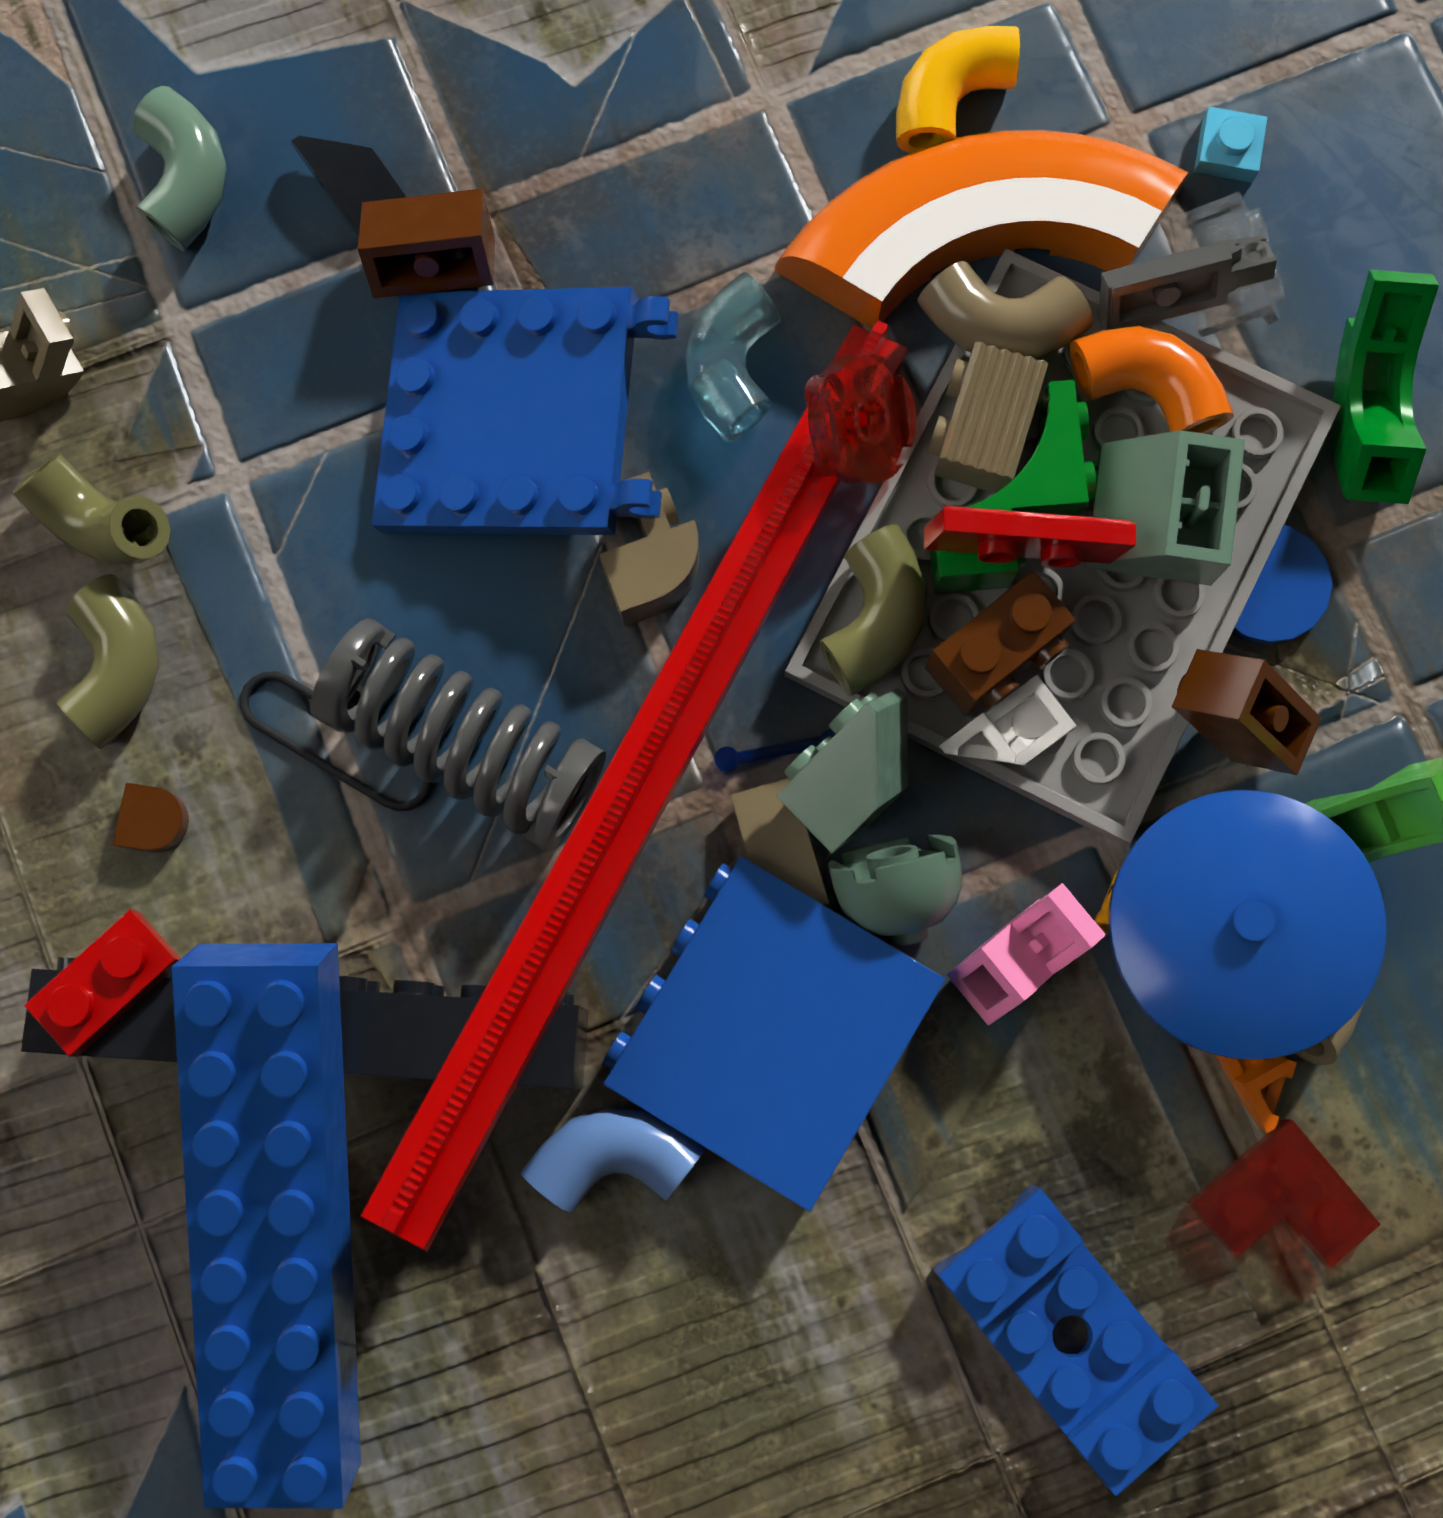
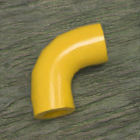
M983 26L954 31L923 51L904 78L896 111V142L902 151L912 153L926 146L956 139V111L958 102L971 91L982 89L1014 90L1020 58L1019 28L1017 26Z

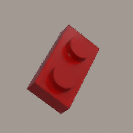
M129 909L24 1006L69 1057H79L172 972V966L181 958L139 911Z

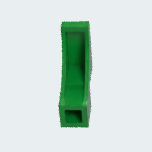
M1075 380L1050 381L1038 405V437L1031 459L1009 484L987 499L969 506L970 508L1081 516L1089 500H1094L1096 473L1093 462H1084L1082 440H1086L1088 437L1089 415L1086 402H1077ZM929 550L933 593L1009 588L1019 571L1018 567H1025L1027 558L1018 557L1013 562L991 564L979 561L978 554Z

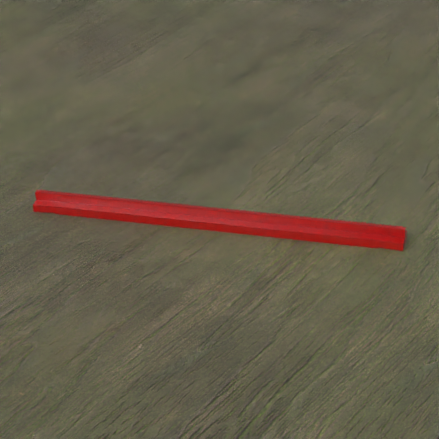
M877 320L871 332L854 324L852 325L361 1214V1217L425 1251L429 1250L456 1196L465 1183L875 419L886 395L906 361L908 348L886 339L888 324Z

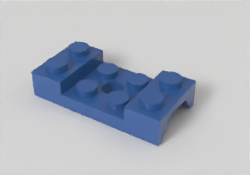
M1031 1185L1021 1193L1003 1217L966 1248L942 1260L932 1270L1104 1485L1117 1496L1219 1405L1175 1351L1166 1346L1085 1247L1083 1244L1084 1240L1040 1187ZM1074 1315L1081 1317L1087 1327V1339L1083 1347L1073 1353L1058 1351L1052 1337L1056 1323L1065 1316Z

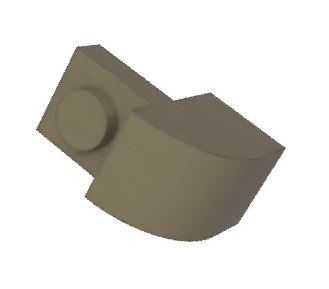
M45 288L20 292L10 330L0 332V422L32 414L61 398L77 384L84 372L71 349L74 343V335L70 321L62 311H57Z
M649 471L629 478L649 479L653 482ZM654 483L652 486V491H656ZM667 487L658 490L662 493L660 518H636L643 536L642 539L599 554L603 572L624 627L662 614L676 606L688 594L698 573L699 541L695 520L670 528L671 525L679 523V519Z

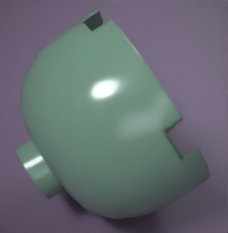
M928 835L930 847L918 848L910 844L909 837H901L867 844L842 853L844 865L834 860L828 862L833 890L842 912L849 921L872 935L888 936L891 945H910L927 939V928L941 923L955 907L960 895L962 871L957 841L951 836Z

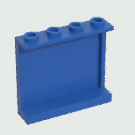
M740 856L733 869L723 863L710 882L704 897L713 903L701 923L698 924L689 919L679 933L670 950V953L679 957L667 979L664 980L655 975L641 996L636 1009L645 1015L632 1037L621 1031L606 1054L601 1065L611 1072L603 1085L811 1212L946 978Z

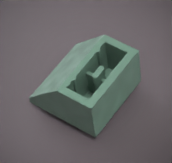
M1178 430L1102 443L1099 451L1096 495L1093 500L1091 517L1131 520V523H1136V546L1111 564L1085 562V567L1211 586L1226 571L1232 561L1245 440Z
M898 688L880 697L872 691L861 701L858 699L853 700L828 726L836 735L833 738L828 736L816 748L810 745L784 771L791 781L776 796L831 853H834L863 832L908 787L907 697Z

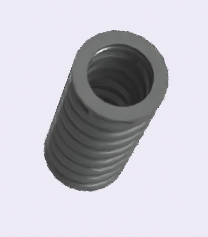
M371 618L363 619L354 625L335 647L318 677L310 701L312 717L338 732L350 733L355 731V735L362 746L371 750L384 748L389 761L395 765L405 767L414 764V770L419 779L424 782L437 783L444 780V787L448 796L457 800H466L473 797V803L478 813L487 817H495L503 813V821L509 831L516 834L526 833L524 835L525 839L536 844L545 852L552 851L572 827L590 797L603 769L606 752L584 739L575 740L566 751L557 769L547 765L544 775L551 780L540 794L527 805L535 778L545 765L560 738V726L553 721L543 723L527 746L516 771L497 789L502 768L521 741L530 723L532 713L530 708L522 704L515 705L507 713L495 732L484 758L474 769L467 773L471 754L484 738L498 714L502 703L501 692L495 688H486L478 695L460 724L451 746L437 758L440 740L456 721L469 698L473 687L472 676L465 671H457L449 677L433 701L420 732L407 742L409 727L426 707L444 672V662L442 658L434 654H428L422 658L403 684L389 718L378 726L379 712L399 689L412 665L415 656V645L404 637L398 638L393 642L396 634ZM381 649H386L378 659ZM357 695L360 696L359 703L350 710H347L348 705Z

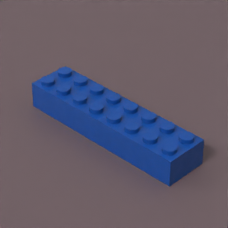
M338 943L198 944L172 966L204 1508L343 1509L361 1465Z

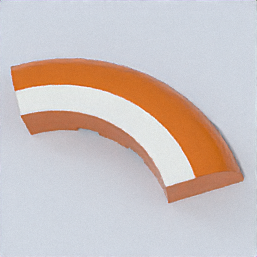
M1009 130L963 136L926 146L892 160L856 181L825 205L801 229L778 259L774 271L872 329L877 320L884 322L888 315L907 296L924 283L930 281L932 274L959 261L969 263L987 257L1001 256L1005 248L1013 252L1015 249L1050 250L1049 255L1080 261L1104 271L1132 265L1183 187L1189 172L1155 155L1130 146L1077 133L1048 130Z

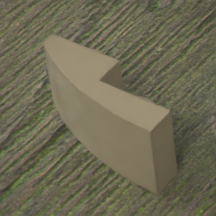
M788 777L731 794L748 860L831 909L808 829L776 796L791 779Z

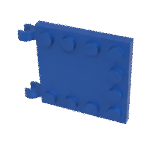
M632 287L451 291L399 296L371 526L381 533L615 535L617 517L660 518L662 493L660 491H652L653 482L651 480L626 479L621 482L620 480L634 338L659 340L677 338L679 314L677 311H669V298L649 296L638 300V296Z

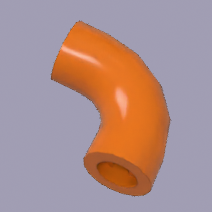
M1141 326L1103 330L1075 339L1070 343V360L1075 380L1082 395L1088 401L1120 391L1134 390L1145 393L1154 399L1162 410L1170 432L1182 430L1207 434L1225 425L1234 417L1224 387L1204 355L1174 334Z

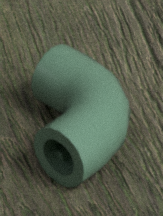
M160 86L152 89L143 97L133 115L132 128L134 134L156 150L165 163L163 176L158 184L136 209L163 238L179 250L185 251L205 229L223 198L227 167L217 131L192 103L171 87Z

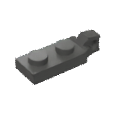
M1258 235L1188 249L1183 252L1102 272L1099 308L1100 321L1104 330L1142 326L1227 304L1228 294L1237 288L1274 279L1277 263L1276 256H1274L1266 242L1265 236Z

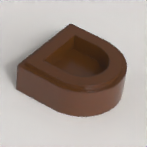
M126 783L113 845L119 848L151 853H160L172 849L183 839L188 829L189 816L186 806L179 797L165 789Z

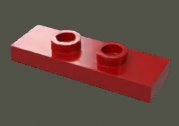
M945 506L924 527V550L978 554L979 561L991 564L1013 562L1018 557L1041 559V565L1048 568H1070L1079 565L1081 562L1111 564L1136 546V523H1131V520Z

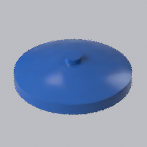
M1234 790L1208 794L1190 800L1165 814L1142 834L1128 852L1116 875L1108 908V933L1113 960L1128 993L1147 1017L1164 1032L1190 1047L1212 1055L1235 1059H1271L1303 1051L1324 1041L1344 1026L1360 1009L1375 984L1384 958L1386 915L1380 887L1372 868L1355 842L1337 824L1314 808L1289 797L1263 791Z

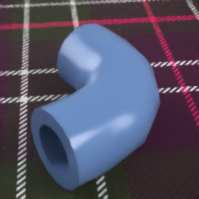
M605 1107L572 1118L540 1145L520 1172L524 1179L545 1198L562 1210L573 1213L590 1189L600 1179L612 1174H628L641 1181L666 1201L706 1148L644 1109Z

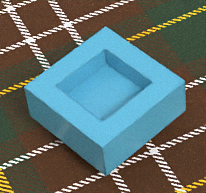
M1209 106L1202 119L1194 172L1253 183L1260 170L1268 117Z

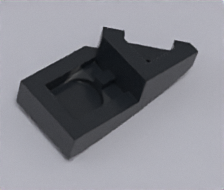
M297 136L291 140L294 149L321 188L324 187L357 236H359L362 202L406 197L372 148L305 136Z

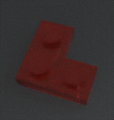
M1283 1119L1276 1125L1274 1130L1264 1135L1187 1201L1228 1253L1236 1257L1242 1254L1284 1217L1319 1261L1325 1266L1333 1267L1381 1225L1292 1119Z

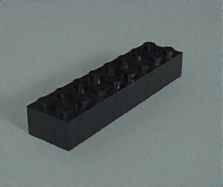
M58 957L57 970L32 969L28 1001L75 958ZM172 972L80 1056L177 1062ZM339 976L344 1074L435 1080L486 986L461 985L460 997L444 996L445 986L435 985V983L394 980L393 993L379 992L380 982L368 981L367 978ZM566 992L517 1085L563 1089L583 1088L589 1010L579 1005H574V995L569 994V992ZM26 1009L21 1052L67 1055Z

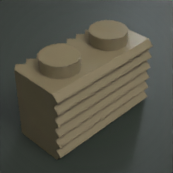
M975 342L969 362L956 359L945 395L957 399L952 418L938 417L928 449V453L940 456L934 475L993 493H997L1014 479L1048 363L1044 360H1035L1032 356L1024 357L1019 352L1011 353L1007 349H998L995 345L987 346L983 342Z

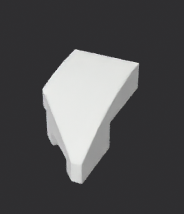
M1036 675L987 713L983 712L939 746L948 755L1026 765L1074 730L1077 725L1039 676Z

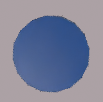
M1283 525L1232 634L1241 640L1267 646L1289 643L1316 625L1328 608L1333 584L1328 561L1315 541L1295 527Z

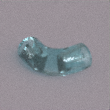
M747 272L741 273L723 287L697 316L685 351L688 388L704 418L725 442L734 441L750 431L766 415L771 406L769 398L752 380L747 371L746 355L756 340L777 325L781 318L769 295Z

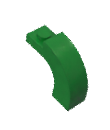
M1369 270L1356 318L1347 317L1338 356L1333 402L1341 405L1333 421L1332 430L1335 469L1346 500L1409 504L1427 450L1414 421L1412 390L1418 351L1439 287L1433 274Z

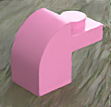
M1061 883L1012 919L951 970L947 976L989 1026L1024 1002L1053 974L1091 949L1106 934L1065 885Z

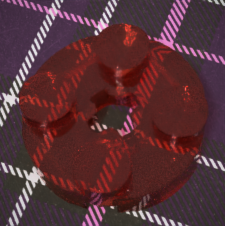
M867 353L838 358L828 364L822 374L812 376L806 383L804 397L808 406L810 438L815 450L814 462L818 471L826 477L836 476L849 484L883 482L897 474L903 464H895L900 458L902 448L912 447L916 434V410L912 392L902 375L892 376L889 369L882 365V363H888L889 361L880 355ZM859 412H866L867 424L860 428Z

